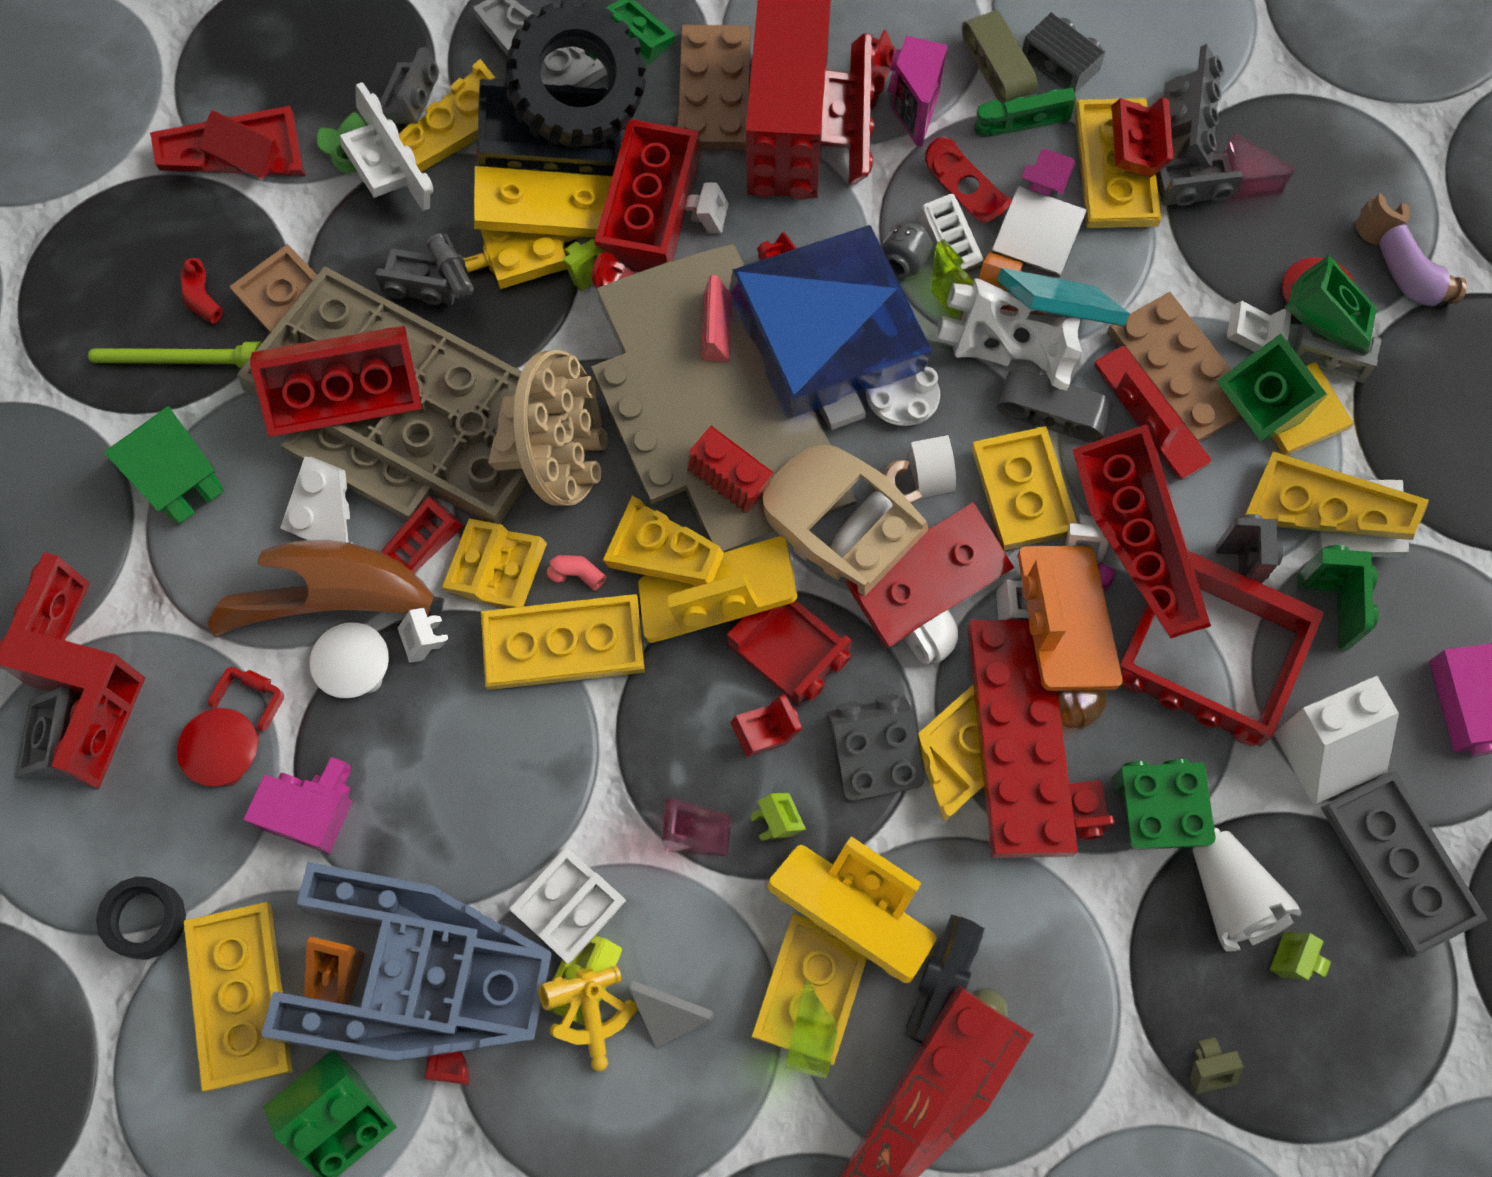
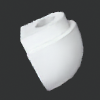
M947 610L913 631L904 640L923 664L926 665L931 662L938 664L954 650L958 640V627L953 616Z

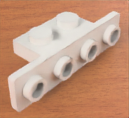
M363 82L356 84V106L366 121L367 126L340 135V145L374 198L407 186L422 211L430 209V194L433 193V186L429 176L426 173H421L416 166L412 150L409 146L404 147L399 139L398 130L391 119L387 120L382 113L378 97L374 93L370 94Z

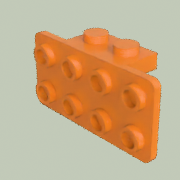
M1089 546L1022 547L1017 555L1022 578V592L1027 604L1029 630L1033 636L1042 686L1048 691L1115 690L1119 688L1123 679L1094 549Z

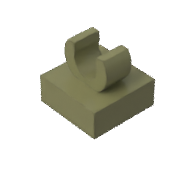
M1215 1037L1198 1041L1200 1049L1195 1050L1197 1061H1195L1190 1075V1081L1195 1093L1200 1094L1237 1085L1244 1068L1238 1052L1222 1054Z

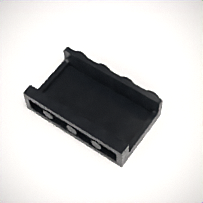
M480 80L478 98V166L613 176L621 148V131L617 138L609 143L606 141L602 142L599 148H587V146L572 148L562 144H558V146L547 145L548 140L540 136L536 139L528 133L530 127L526 123L520 124L515 117L516 110L514 106L509 105L506 95L507 85L504 80ZM544 84L551 96L559 102L572 107L595 105L602 100L608 88L604 87L587 88L575 87L573 85Z

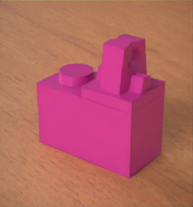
M331 757L322 776L315 775L312 782L305 780L304 783L302 780L285 773H280L278 779L264 774L244 817V821L262 831L330 855L353 802L348 798L351 787L345 785L352 769L351 765Z

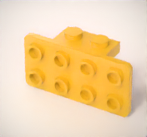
M782 536L724 552L713 582L698 586L647 575L643 576L638 582L643 632L645 638L650 643L787 605L797 599L789 546L786 539Z
M852 836L844 845L834 864H831L806 846L798 845L767 883V889L777 896L780 901L789 904L811 919L818 927L827 930L846 943L852 950L861 953L883 968L890 976L904 983L912 981L937 940V936L933 931L904 913L922 883Z

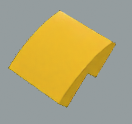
M468 519L442 588L458 596L502 609L524 607L547 543L539 536L508 531L502 524Z

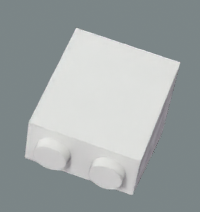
M1375 676L1302 708L1274 732V736L1313 806L1387 773L1399 712L1378 676Z

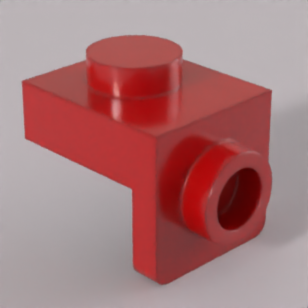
M785 694L776 697L768 706L736 715L730 721L746 758L785 746L802 729L798 713L791 706Z

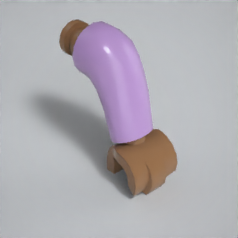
M1379 193L1376 198L1372 196L1362 207L1355 227L1358 234L1366 242L1375 246L1380 245L1387 267L1403 294L1409 300L1427 306H1436L1440 302L1446 301L1450 304L1460 303L1466 294V279L1462 277L1454 278L1452 275H1449L1446 267L1437 265L1425 257L1409 228L1405 225L1410 219L1409 204L1401 203L1393 211L1387 205L1386 197L1382 193Z

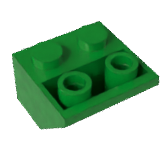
M332 1051L263 1106L273 1136L315 1177H338L397 1128L392 1118L360 1074L338 1052Z

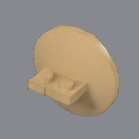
M550 350L535 354L527 362L519 377L515 396L503 397L497 422L499 425L496 436L493 439L488 464L496 471L523 469L535 493L543 501L553 506H571L581 502L588 495L593 485L600 482L601 467L597 461L584 462L585 452L605 450L608 444L607 433L602 428L600 409L596 397V380L593 376L587 375L576 356L561 350Z

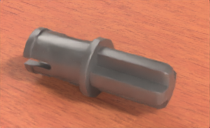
M438 233L430 237L427 247L436 261L438 274L447 279L457 298L463 299L466 295H471L474 288L464 270L465 260L456 253L449 236L444 234L442 237V234Z

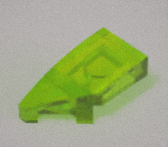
M942 239L936 244L931 291L954 319L962 313V310L948 307V296L953 283L972 286L974 281L961 267L964 260L945 239Z
M804 981L785 1068L827 1079L837 1037V1030L834 1027L836 1021L830 1011H826L815 993L814 986L808 981Z

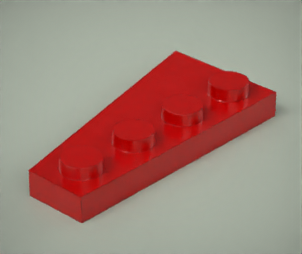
M290 106L229 117L275 141L280 152L266 175L305 176L294 112ZM206 122L150 132L155 165L160 171L248 174L200 150L199 146Z

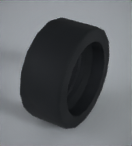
M136 876L119 882L107 892L101 901L96 918L98 935L106 947L117 954L131 959L148 960L164 954L176 944L184 930L186 912L184 902L175 889L154 878ZM142 893L152 894L158 897L164 905L165 915L163 924L157 934L148 941L142 943L130 942L120 933L119 919L121 912L127 902L136 895Z

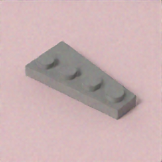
M485 0L473 7L475 17L507 56L512 38L517 29L521 30L524 20L529 15L534 14L515 0ZM564 47L551 52L546 56L541 67L543 84L587 87L607 75L605 67L598 59L594 61L585 54L584 49L577 47Z

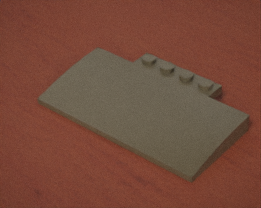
M734 244L674 260L597 288L599 303L623 354L591 366L592 374L651 505L685 491L706 539L720 546L723 553L775 538L779 535L770 526L764 515L763 495L748 513H742V508L736 509V503L730 504V500L724 499L723 494L718 495L717 490L711 489V485H705V480L699 481V476H693V471L687 472L686 466L690 449L705 431L712 425L773 471V476L798 453L813 446L830 445L803 387L794 395L738 274V272H747ZM711 274L717 275L732 295L729 362L702 360L703 357H701L703 295ZM850 488L823 517L856 504L857 500L852 489Z
M324 266L256 351L284 347L282 344L286 338L292 345L405 325L422 409L290 433L280 445L283 453L303 463L304 457H313L345 470L348 489L406 521L426 498L433 494L480 521L501 524L528 484V480L523 469L496 471L488 464L493 439L496 436L499 425L497 422L503 397L515 396L522 371ZM249 359L238 372L237 377L242 389L258 398Z

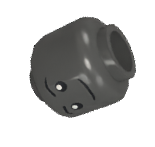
M901 222L894 225L879 248V257L884 269L889 274L898 278L912 277L917 275L933 250V243L923 226L917 223Z

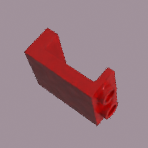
M797 600L787 605L745 616L727 634L728 647L798 707L805 699L810 702L813 701L824 689L826 683L823 680L832 670L836 673L840 672L852 657L849 653L852 639L847 635L843 638L838 636Z

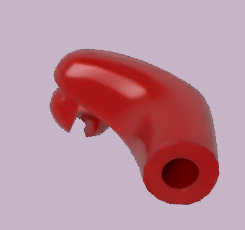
M189 258L184 261L183 268L180 271L183 304L196 315L214 324L221 319L223 309L205 291L206 270L204 264L197 258Z

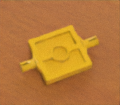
M480 230L484 240V252L464 258L465 266L468 273L489 266V269L496 275L500 289L567 269L563 260L566 257L565 243L585 237Z

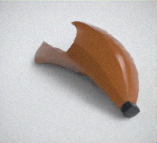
M333 540L293 541L264 549L259 555L257 564L265 567L295 571L306 581V586L225 596L214 607L207 624L214 638H217L232 630L256 622L320 611L365 610L407 614L409 610L424 608L426 615L439 616L444 606V598L435 597L426 584L400 561L375 549L350 542Z

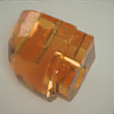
M1070 690L1058 695L1062 723L1068 729L1075 727L1078 730H1082L1098 721L1106 709V690Z

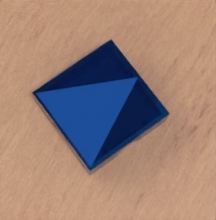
M871 225L732 269L729 288L732 300L749 337L756 344L762 355L767 377L787 419L833 404L851 393L878 388L924 372L932 349Z

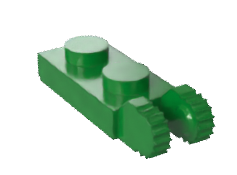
M1073 88L1055 89L1045 94L1031 97H1017L1011 101L1004 102V104L997 100L981 103L976 112L978 119H976L974 131L979 136L988 137V135L1007 134L1070 121L1076 95Z

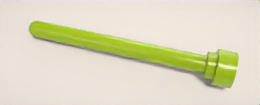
M244 342L242 345H238L236 349L95 348L88 352V359L92 363L236 364L237 367L243 368L251 358V353L255 352L262 342Z

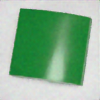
M619 0L606 7L614 12L613 21L618 24L621 20H624L630 27L628 33L630 39L637 37L642 47L639 56L645 58L646 67L675 41L676 35L635 0ZM588 52L592 57H594L595 59H598V58L595 57L593 54H591L590 52Z

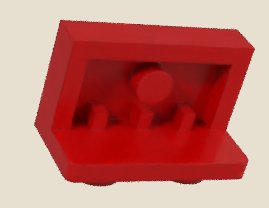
M1161 97L1148 108L1119 98L1111 105L1115 167L1151 178L1173 160L1169 100Z

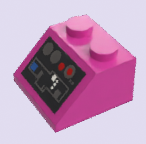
M906 35L902 49L895 48L890 65V70L893 72L888 85V93H893L891 109L915 145L923 146L941 90L948 45Z

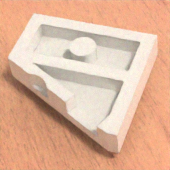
M304 457L280 529L307 540L349 542L346 519H350L349 504L345 498L347 490L345 470L313 457Z

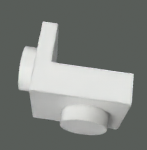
M1240 301L1231 306L1227 339L1253 352L1259 350L1280 333L1288 340L1291 313L1286 309H1282L1272 315H1268Z

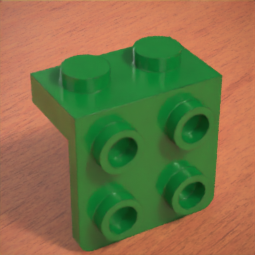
M1329 545L1322 548L1297 574L1298 589L1337 592L1338 648L1340 650H1349L1377 626L1379 610L1378 606L1373 604V590L1376 587L1378 577L1377 568L1372 566V552L1349 550L1345 545Z
M1173 759L1165 761L1163 764L1148 765L1146 761H1133L1123 764L1112 777L1114 793L1124 794L1129 841L1134 849L1207 847L1214 843L1216 836L1205 762L1189 763L1187 759Z

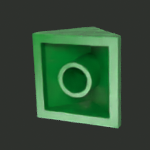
M1281 333L1216 380L1261 442L1301 424L1328 395Z

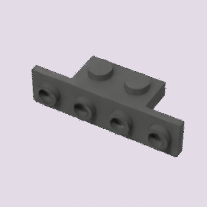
M1207 44L1200 46L1198 70L1184 76L1175 77L1171 81L1166 82L1163 98L1169 100L1172 139L1191 133L1189 146L1204 169L1212 166L1213 151H1216L1217 148L1215 128L1219 125L1217 108L1218 101L1222 98L1220 78L1224 75V67L1218 55L1214 56Z

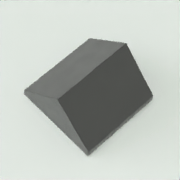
M60 687L29 700L15 778L76 781L51 767L54 760V748L57 742L64 737L70 723L72 706L81 698L72 689Z

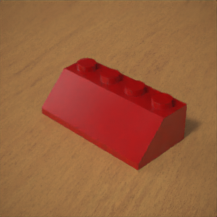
M630 120L626 126L594 240L595 246L606 253L613 254L619 262L637 272L673 261L686 213L684 209L686 199L691 194L700 160L699 131Z
M405 325L251 353L250 367L268 437L422 409Z

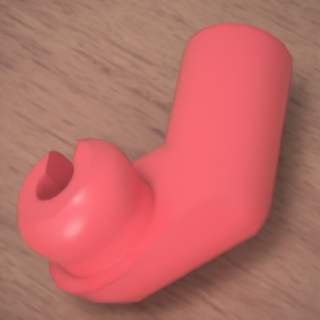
M558 555L550 560V566L547 568V576L553 582L560 583L564 582L567 576H577L594 591L599 589L607 578L604 573L583 556Z

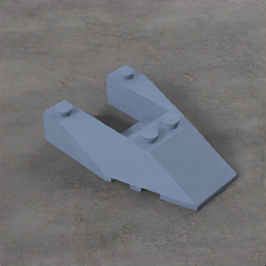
M307 862L297 900V906L302 912L380 927L361 1007L273 991L261 1035L263 1038L269 1041L391 1061L534 1040L541 1008L538 987L540 984L546 983L552 955L551 951L512 929L502 926L468 904L465 905L444 893L436 886Z

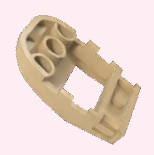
M831 445L813 446L795 455L772 477L770 484L763 493V512L768 523L779 536H784L793 546L794 552L804 561L809 559L822 567L824 573L836 580L843 576L858 585V593L866 596L929 530L927 521L887 476L855 456ZM862 478L891 500L893 506L841 558L809 530Z

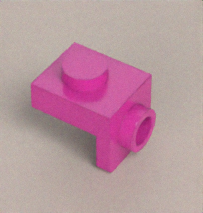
M1042 149L1035 166L1026 164L1021 178L1031 183L1029 187L1031 191L1049 196L1051 191L1063 195L1075 165V160L1065 155Z

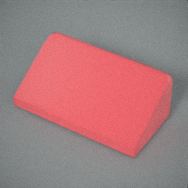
M713 274L708 278L703 295L701 357H703L702 360L729 362L732 295L719 277Z

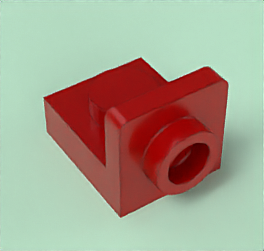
M1102 780L1069 783L1076 835H1079L1080 840L1083 841L1105 837L1104 832L1108 831L1115 823L1113 816H1108Z

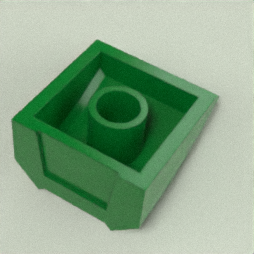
M1328 255L1306 270L1292 284L1289 302L1285 308L1312 331L1331 342L1351 350L1369 354L1377 307L1333 258Z

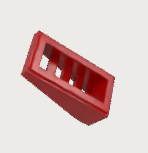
M428 496L380 552L400 561L410 571L415 573L449 542L464 524L443 504ZM434 516L443 522L439 527L431 521ZM425 527L432 535L427 539L419 530ZM414 538L422 547L417 551L407 541ZM400 548L411 557L408 563L396 553Z

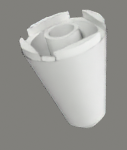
M1214 828L1216 836L1214 843L1207 847H1194L1193 853L1219 942L1225 951L1241 950L1237 942L1249 939L1252 946L1261 943L1293 924L1294 922L1290 917L1291 913L1300 917L1302 912L1297 902L1231 832H1220L1218 828Z

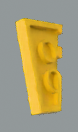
M632 496L603 561L608 568L700 586L713 582L724 553L717 544L686 526L681 527L669 520L667 515L658 510L650 509L641 500Z

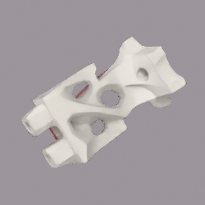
M975 278L972 286L953 283L948 296V307L962 310V314L959 320L942 316L936 328V336L938 340L952 345L956 357H976L1008 366L1011 359H1028L1041 368L1039 375L1048 377L1052 386L1065 391L1068 390L1073 367L1082 352L1078 339L1080 318L1064 315L1062 317H1053L1036 310H1031L1010 292L981 279ZM1021 327L1027 329L1030 333L1029 340L1025 343L1018 342L1013 336L1016 329ZM988 338L997 339L1000 344L997 347L990 348L985 346L984 342Z

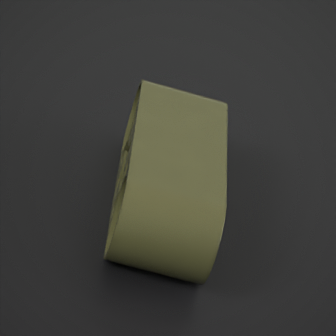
M994 10L962 23L961 30L964 43L997 101L1004 104V102L1011 101L1014 98L1027 97L1037 92L1036 74L999 11Z

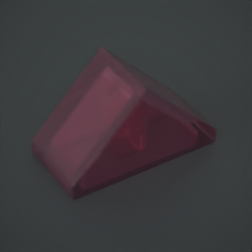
M1235 133L1229 138L1223 152H1228L1232 170L1241 171L1243 177L1234 197H1232L1233 201L1282 194L1296 168Z
M672 798L666 799L662 843L665 851L728 856L732 815Z

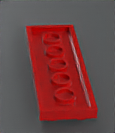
M970 620L967 625L991 856L992 858L1074 857L1078 853L1058 692L1048 691L1042 686L1033 636L1029 630V620Z

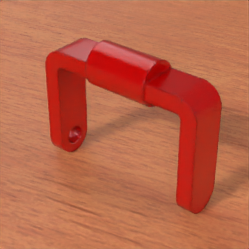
M235 667L227 668L209 697L207 705L216 708L235 677L241 680L242 684L263 694L267 692L273 695L257 725V729L263 732L266 731L284 700V693L278 687L271 684V679L252 670L244 672Z

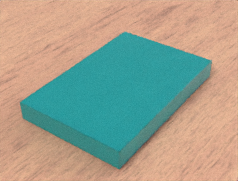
M1001 268L997 278L1004 288L1031 310L1118 326L1125 325L1130 315L1128 311L1094 285Z

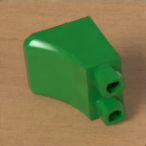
M169 406L104 451V454L158 512L163 511L178 525L195 513L182 497L195 487L207 503L224 492L218 478L214 475L216 470Z

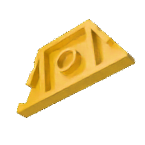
M973 685L917 734L921 758L941 816L946 822L984 787Z

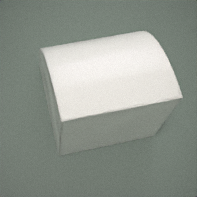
M949 436L911 442L908 461L916 490L919 489L922 498L955 492L956 471Z

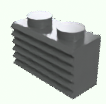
M1050 12L1044 20H1041L1039 25H1036L1030 33H1027L1022 48L1023 53L1029 63H1032L1033 67H1037L1038 71L1048 75L1049 79H1053L1054 83H1058L1060 87H1064V89L1073 88L1074 93L1101 69L1106 53L1096 39L1085 37L1075 29V26L1069 19L1059 18L1053 12Z

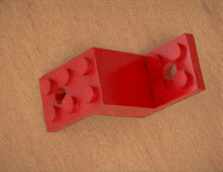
M43 552L39 563L31 571L30 583L23 599L15 606L10 628L6 636L0 641V668L28 686L49 692L60 687H66L81 696L72 706L70 723L64 737L57 742L54 748V760L51 767L83 785L99 789L146 677L116 654L65 641L90 582L59 556Z

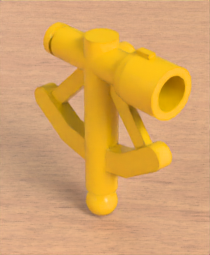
M617 966L594 972L591 968L582 969L576 972L577 978L567 980L558 976L552 978L553 981L540 984L538 987L539 999L545 1010L559 1007L569 1002V1007L561 1023L553 1024L549 1030L550 1034L555 1038L575 1045L588 1044L589 1056L592 1058L591 1067L597 1072L604 1071L608 1066V1060L605 1056V1039L621 1031L638 1010L636 1002L632 1000L622 1002L602 989L621 982V973ZM598 998L618 1009L615 1015L604 1023L601 1021ZM581 1004L585 1029L574 1030L569 1027Z

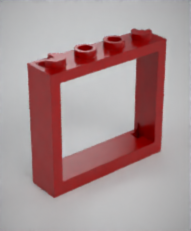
M1189 551L1200 590L1295 632L1258 722L1133 664L1155 616L1147 602L1119 661L1123 679L1121 685L1129 691L1135 693L1145 692L1157 698L1158 703L1165 708L1174 711L1181 709L1192 714L1198 723L1206 727H1219L1232 733L1233 738L1248 746L1258 745L1261 747L1274 735L1324 612Z

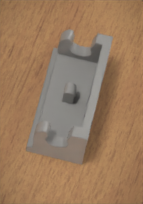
M1302 323L1298 330L1294 351L1305 365L1316 362L1323 372L1364 383L1377 366L1381 338L1373 336L1369 354H1365L1331 342Z

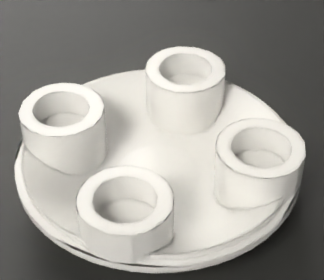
M893 357L885 358L881 361L880 366L872 372L867 381L866 397L868 404L878 417L888 423L898 426H912L922 423L930 418L938 407L940 401V388L937 382L938 375L933 368L924 367L913 361L898 360Z
M343 623L330 628L317 640L310 655V672L313 680L323 692L337 698L359 697L366 693L375 692L382 685V679L389 662L388 648L382 636L370 626L361 623Z

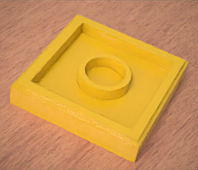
M1316 362L1308 364L1306 367L1328 395L1301 424L1272 437L1283 455L1288 456L1349 430L1354 424Z

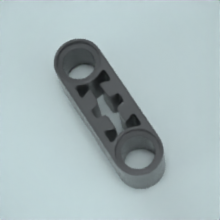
M1019 369L1008 372L997 403L998 411L1007 417L1038 427L1046 426L1047 430L1086 442H1096L1103 438L1113 407L1112 401L1102 394L1069 385L1068 390L1065 391L1052 386L1048 377Z

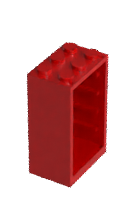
M757 0L746 121L747 194H755L760 197L789 196L795 199L818 198L825 72L828 60L831 0Z

